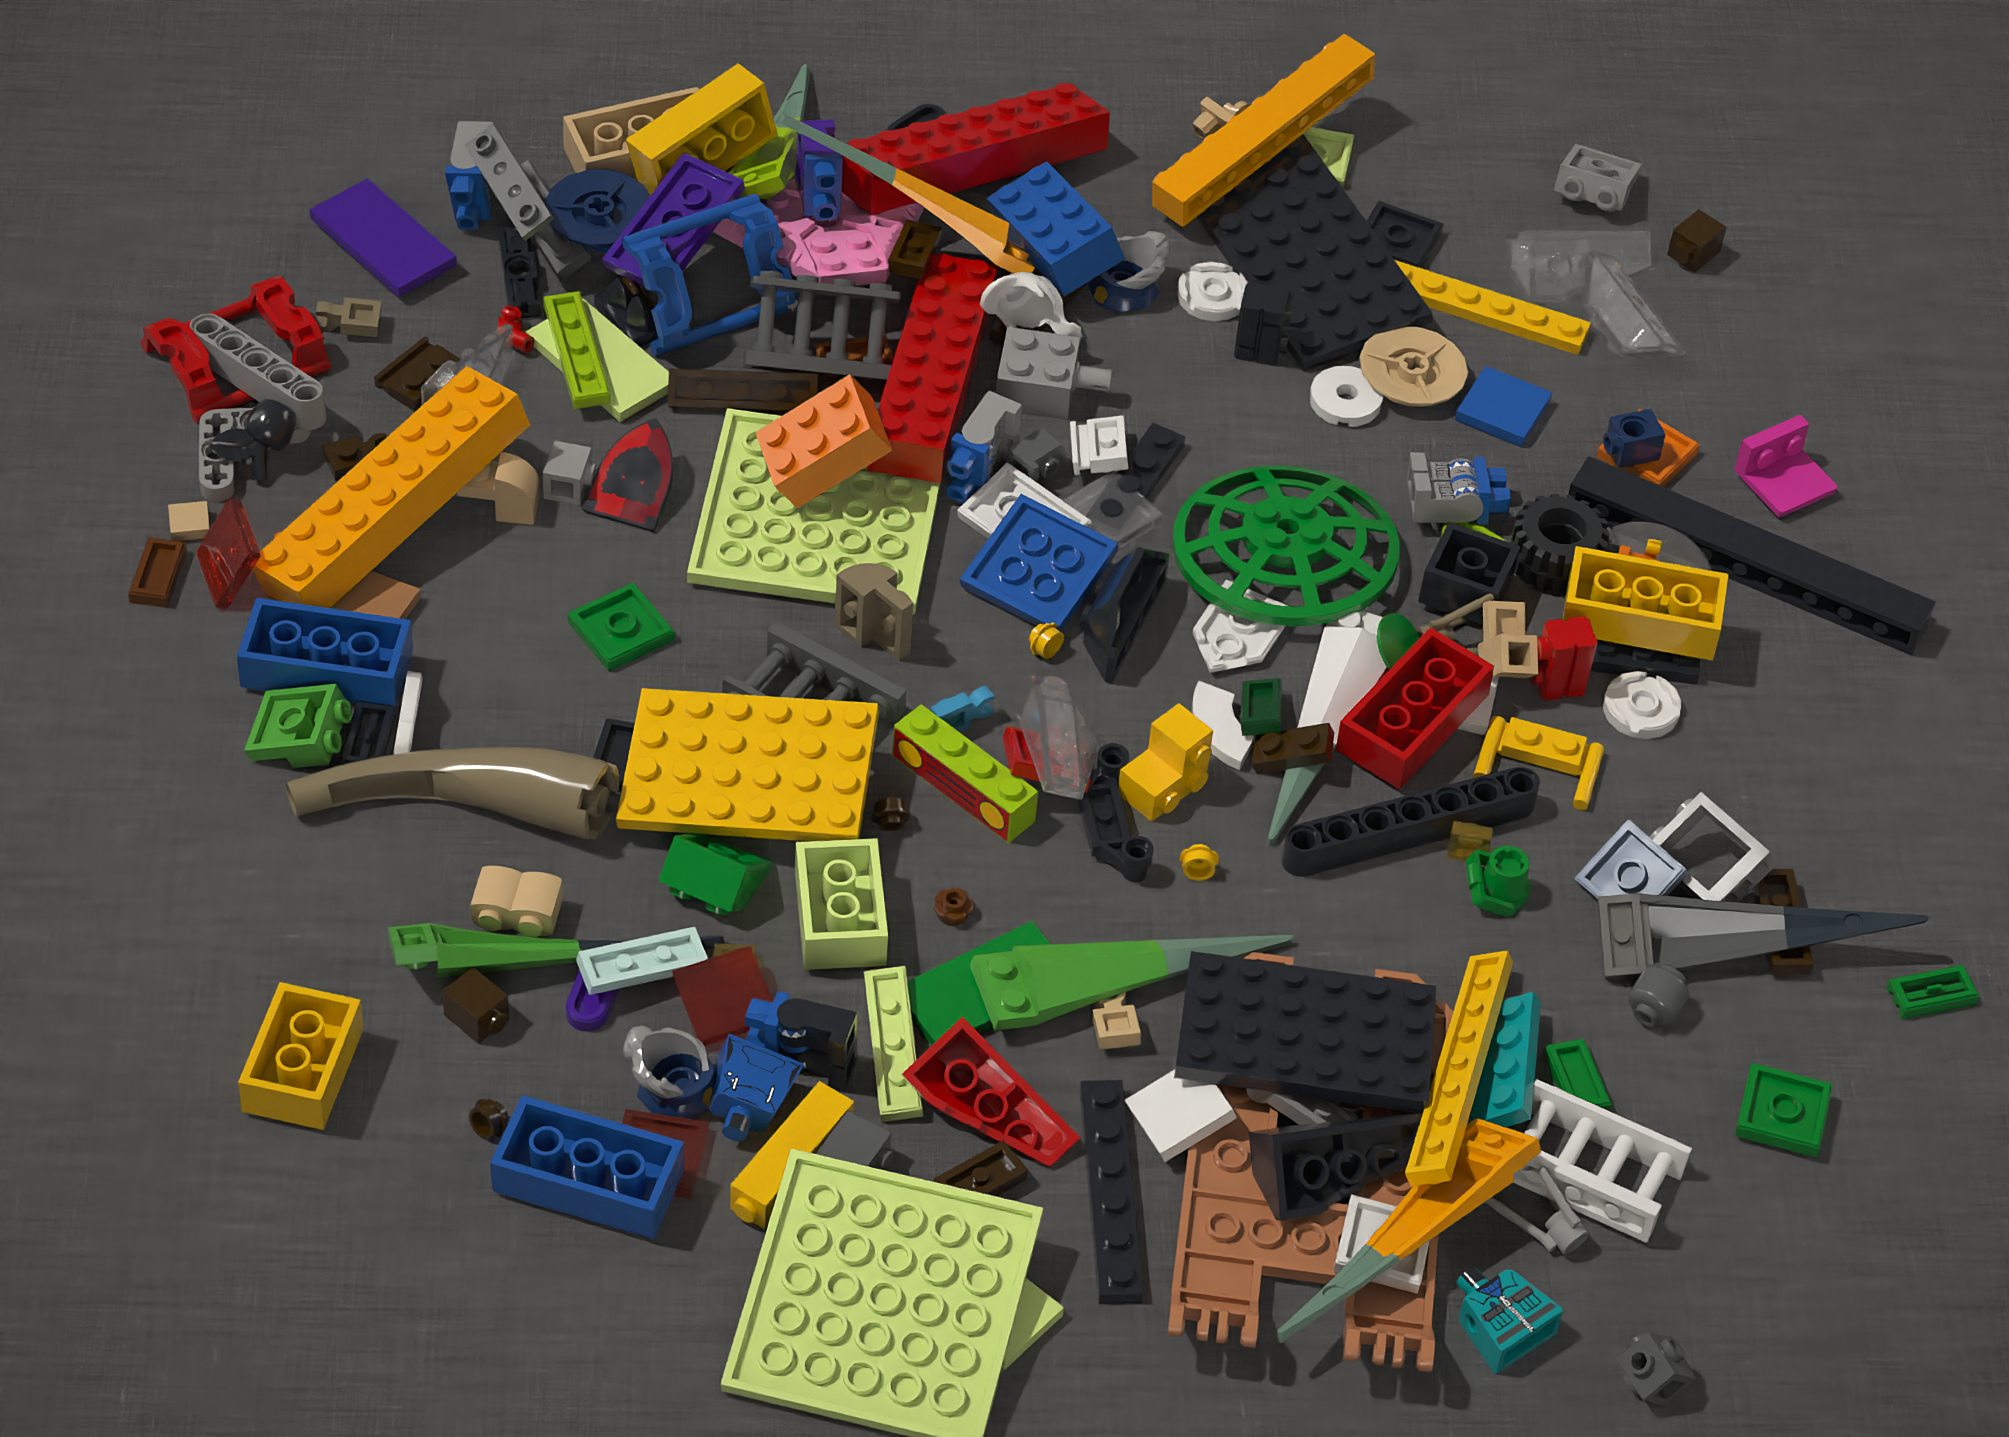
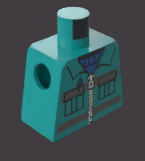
M1473 1266L1467 1269L1457 1280V1285L1467 1295L1462 1302L1459 1322L1495 1374L1557 1334L1564 1310L1514 1270L1506 1269L1491 1280H1488Z

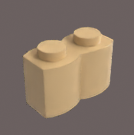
M484 866L481 869L470 905L472 923L488 931L513 929L528 937L553 935L564 897L562 879L543 872L521 873L503 866Z

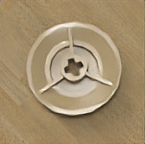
M1402 327L1372 336L1365 342L1359 358L1362 374L1373 389L1395 403L1411 407L1432 406L1452 399L1463 389L1468 375L1465 357L1456 345L1437 332L1420 327Z

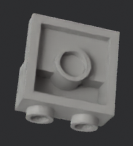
M1575 144L1560 166L1554 191L1562 193L1563 197L1569 200L1581 201L1583 199L1596 203V207L1605 211H1621L1628 201L1631 187L1639 176L1642 164Z

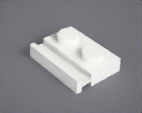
M1124 416L1089 419L1086 425L1076 426V421L1070 422L1074 475H1080V470L1091 469V473H1114L1118 470L1128 469Z

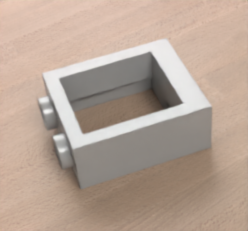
M1700 792L1694 799L1690 798L1683 802L1676 812V817L1666 827L1661 826L1656 829L1650 838L1668 853L1707 815L1746 849L1748 853L1709 891L1689 873L1678 886L1693 899L1738 903L1775 867V863L1769 850L1706 795Z

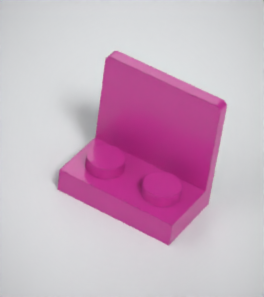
M1801 414L1743 439L1734 469L1778 517L1786 516L1835 494L1838 487L1803 450L1809 423Z

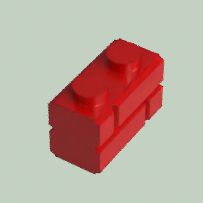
M1585 616L1568 618V621L1563 619L1548 620L1544 624L1542 636L1537 638L1538 674L1529 677L1532 686H1537L1540 697L1544 700L1561 699L1562 695H1565L1567 698L1584 696L1598 642L1590 620Z

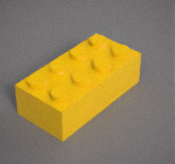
M738 63L625 140L637 180L645 186L651 196L683 153L726 171L778 136L764 82Z
M1576 546L1562 619L1568 621V618L1585 616L1590 620L1598 640L1713 661L1722 627L1728 574Z

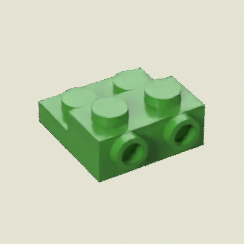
M336 684L266 691L244 751L251 761L287 758L293 768L328 765L332 754L338 753L341 749L340 730L343 723H349L351 720V705Z

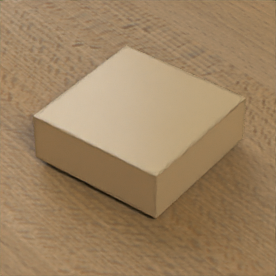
M207 501L168 505L172 540L185 541L211 538Z

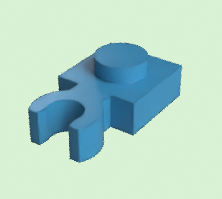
M982 686L973 691L969 697L962 692L954 697L942 699L936 705L930 707V711L958 732H962L970 728L972 719H982L994 712V709L988 702L994 700L995 696L987 686Z

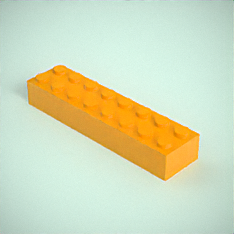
M468 366L463 368L249 561L264 593L277 601L331 608L530 426L518 394Z

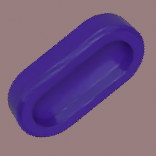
M579 970L566 1001V1019L568 1023L580 1031H593L600 1028L607 1020L619 989L589 995Z

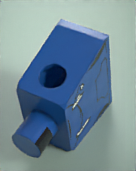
M729 1034L717 1056L709 1110L712 1114L726 1119L722 1128V1134L732 1141L741 1142L746 1139L749 1129L765 1132L800 1073L803 1063Z

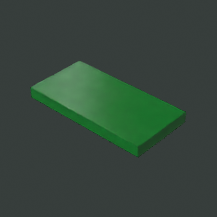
M1033 921L1021 925L907 981L912 1021L931 1046L961 1017L978 1033L993 1027L970 967L973 955L1012 951L1013 946L1050 945V942Z

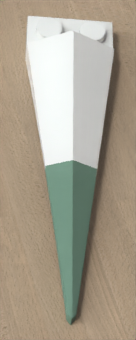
M1355 611L1338 619V621L1327 623L1326 627H1324L1297 727L1330 723L1335 732L1332 752L1337 745L1340 721L1389 671L1380 655L1377 644V629L1383 617L1365 611ZM1324 764L1286 770L1268 835L1269 846L1274 844Z

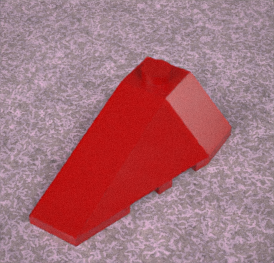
M963 1017L901 1075L930 1106L999 1142L1004 1140L1010 1148L1049 1168L1080 1139L1079 1135Z

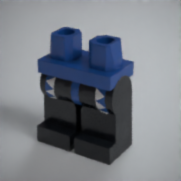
M777 991L773 1002L752 998L745 1015V1026L750 1027L746 1041L803 1063L800 1073L808 1072L828 1078L829 1087L836 1091L845 1092L857 1062V1012L804 999H790V994Z

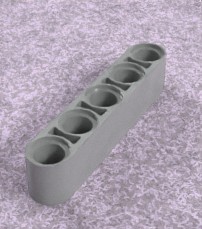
M202 314L191 320L190 328L209 353L212 371L259 402L264 399H274L287 405L296 415L295 426L302 430L317 429L325 424L327 416L322 385L318 381L215 314Z

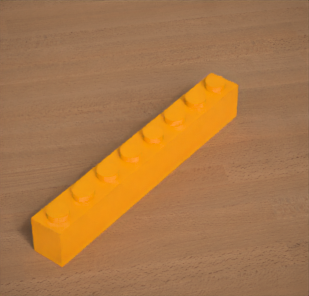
M1345 33L1334 42L1325 45L1321 52L1310 60L1304 61L1295 72L1287 78L1281 79L1265 95L1256 98L1239 115L1231 117L1226 125L1214 134L1208 135L1191 152L1183 154L1178 162L1166 171L1160 172L1152 181V206L1184 227L1372 81L1375 71V53Z

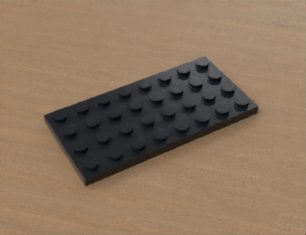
M1304 134L1197 216L1229 265L1233 267V271L1238 275L1241 273L1247 283L1265 285L1266 288L1272 286L1287 289L1289 292L1287 305H1293L1294 309L1290 327L1284 326L1283 331L1290 332L1287 349L1303 372L1363 349L1365 342L1376 334L1402 327H1421L1432 323V311Z

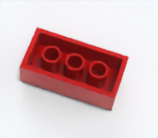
M1430 627L1340 721L1336 751L1400 790L1489 695L1494 665Z

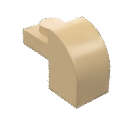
M501 452L499 462L491 461L457 492V496L495 500L496 521L534 525L540 499L539 477L535 469L524 459L510 453Z
M1487 601L1483 603V642L1478 644L1479 657L1494 665L1492 677L1529 678L1538 674L1537 636L1525 635V603Z

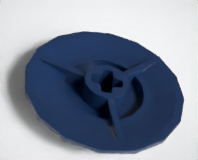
M585 170L568 175L555 184L545 199V204L554 217L550 225L555 232L567 240L583 246L608 248L615 243L648 200L650 194L643 184L627 174L612 170Z

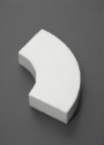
M407 672L394 754L411 751L423 675L419 672Z
M1198 681L1193 695L1191 712L1213 729L1212 754L1227 765L1240 770L1255 743L1256 735L1242 736L1241 724L1235 718L1232 709L1235 694Z

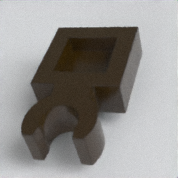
M386 433L374 434L366 442H361L357 435L322 445L324 459L335 481L340 480L386 439Z

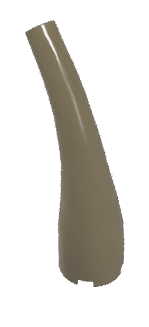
M527 747L451 748L414 751L356 761L287 781L285 785L292 811L296 817L366 800L425 798L458 802L494 811L578 838L597 840L605 831L613 814L612 812L605 811L608 803L609 792L618 794L619 772L616 765L603 760L553 749Z

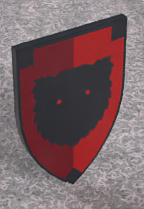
M656 418L634 427L619 438L608 450L597 470L582 509L583 512L648 531H655L670 491L674 472L672 449L663 427Z

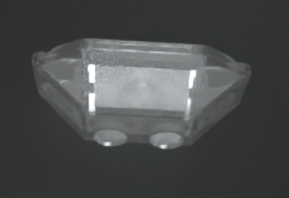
M1591 250L1586 260L1583 307L1591 316V324L1609 340L1607 343L1608 347L1620 357H1625L1626 355L1640 360L1682 357L1686 352L1632 279L1626 275L1615 257Z

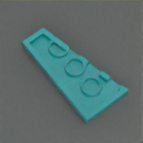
M1534 991L1502 1001L1467 1124L1478 1118L1502 1127H1508L1531 1119L1541 1001Z

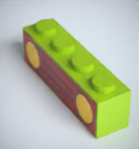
M920 704L894 725L892 756L1007 843H1010L1036 821L1038 791L1020 777L1011 775L1007 767L925 706Z

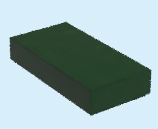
M1281 678L1242 682V736L1271 732L1281 733L1283 691Z

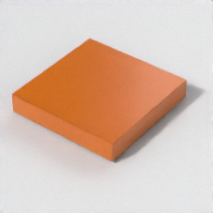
M1658 420L1666 434L1660 460L1619 469L1664 487L1698 454L1700 444ZM1602 444L1598 448L1596 457L1618 468L1612 455L1607 454L1604 444Z

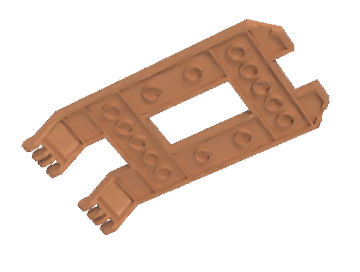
M1256 952L1244 957V959L1293 965L1294 962L1293 957ZM1375 969L1374 977L1426 984L1417 974ZM1437 1000L1435 1002L1430 1088L1453 1015V1010L1444 1001L1439 1003ZM1216 1084L1232 1107L1237 1118L1188 1148L1167 1336L1177 1338L1183 1336L1186 1319L1198 1321L1196 1338L1199 1341L1207 1342L1209 1323L1217 1324L1215 1343L1224 1344L1227 1342L1229 1326L1242 1327L1240 1337L1242 1347L1255 1348L1259 1322L1258 1300L1261 1275L1328 1284L1338 1274L1333 1272L1348 1205L1334 1203L1329 1206L1330 1209L1319 1215L1282 1221L1276 1220L1252 1174L1249 1132L1276 1128L1278 1110L1268 1103L1253 1101L1247 1094V1088ZM1370 1106L1367 1109H1362L1361 1119L1415 1114L1416 1112ZM1407 1167L1387 1178H1380L1361 1188L1362 1191L1355 1196L1398 1206L1413 1187L1410 1186L1405 1175ZM1438 1235L1429 1241L1417 1294L1370 1281L1345 1299L1342 1328L1344 1361L1357 1362L1360 1358L1361 1344L1374 1345L1372 1353L1374 1365L1383 1366L1385 1348L1389 1347L1392 1348L1391 1367L1401 1368L1404 1364L1405 1350L1418 1351L1416 1359L1418 1371L1432 1372L1435 1349L1432 1315Z

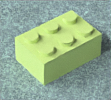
M877 838L796 842L795 880L804 970L886 966L888 930Z

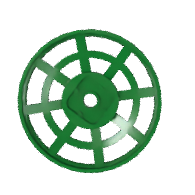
M1258 466L1219 476L1202 485L1190 495L1176 517L1172 548L1175 562L1183 577L1195 591L1214 605L1229 613L1261 623L1282 626H1312L1338 621V619L1350 613L1364 610L1378 600L1394 580L1399 563L1400 542L1396 527L1388 513L1375 499L1351 483L1324 472L1302 467ZM1258 479V481L1242 485L1230 491L1225 496L1211 495V493L1223 487L1242 481ZM1280 487L1300 488L1312 491V493L1305 499L1284 496ZM1258 489H1264L1268 497L1254 505L1236 500L1246 493ZM1340 491L1357 500L1369 509L1378 520L1362 518L1353 505L1336 492ZM1326 499H1330L1340 506L1349 517L1329 516L1319 505ZM1195 505L1214 507L1209 517L1208 535L1186 543L1185 525L1191 509ZM1228 510L1244 515L1242 526L1220 531V520L1224 511ZM1334 529L1355 530V542L1351 551L1332 541ZM1284 530H1290L1295 533L1286 534ZM1367 531L1388 534V555L1380 572L1361 559L1367 544ZM1242 540L1247 551L1253 556L1246 563L1234 555L1226 544ZM1213 548L1223 563L1239 573V575L1228 590L1208 577L1195 563L1191 555ZM1327 554L1341 561L1333 567L1317 573H1312L1310 565L1317 563ZM1266 564L1281 568H1295L1296 575L1271 573L1262 570V568ZM1350 570H1354L1369 582L1364 588L1348 597L1320 604L1316 586L1334 581L1347 574ZM1253 581L1276 587L1300 588L1304 606L1272 605L1254 601L1243 596Z

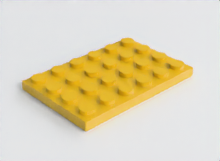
M642 688L616 817L617 827L620 829L812 842L859 839L879 716L878 703Z

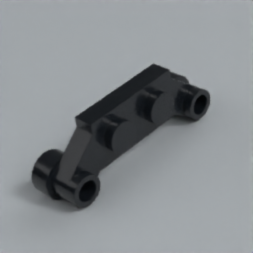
M1109 743L1103 745L1098 751L1097 768L1090 777L1091 782L1087 793L1077 790L1076 796L1091 856L1102 857L1121 870L1127 881L1138 883L1146 878L1147 868L1152 864L1154 846L1149 839L1143 836L1130 835L1118 789L1120 769L1129 763L1130 755L1124 746L1117 743Z

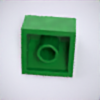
M691 833L676 835L672 841L658 881L670 886L669 893L677 897L691 900L694 896L706 902L704 906L706 909L720 915H728V912L744 910L771 870L773 862L708 834Z

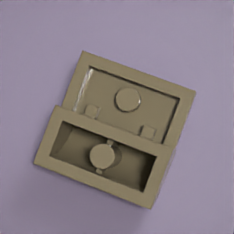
M873 563L853 565L838 573L836 577L834 626L858 646L863 647L873 640L895 659L901 661L910 654L914 602L911 601L905 592L897 590V572L893 569Z

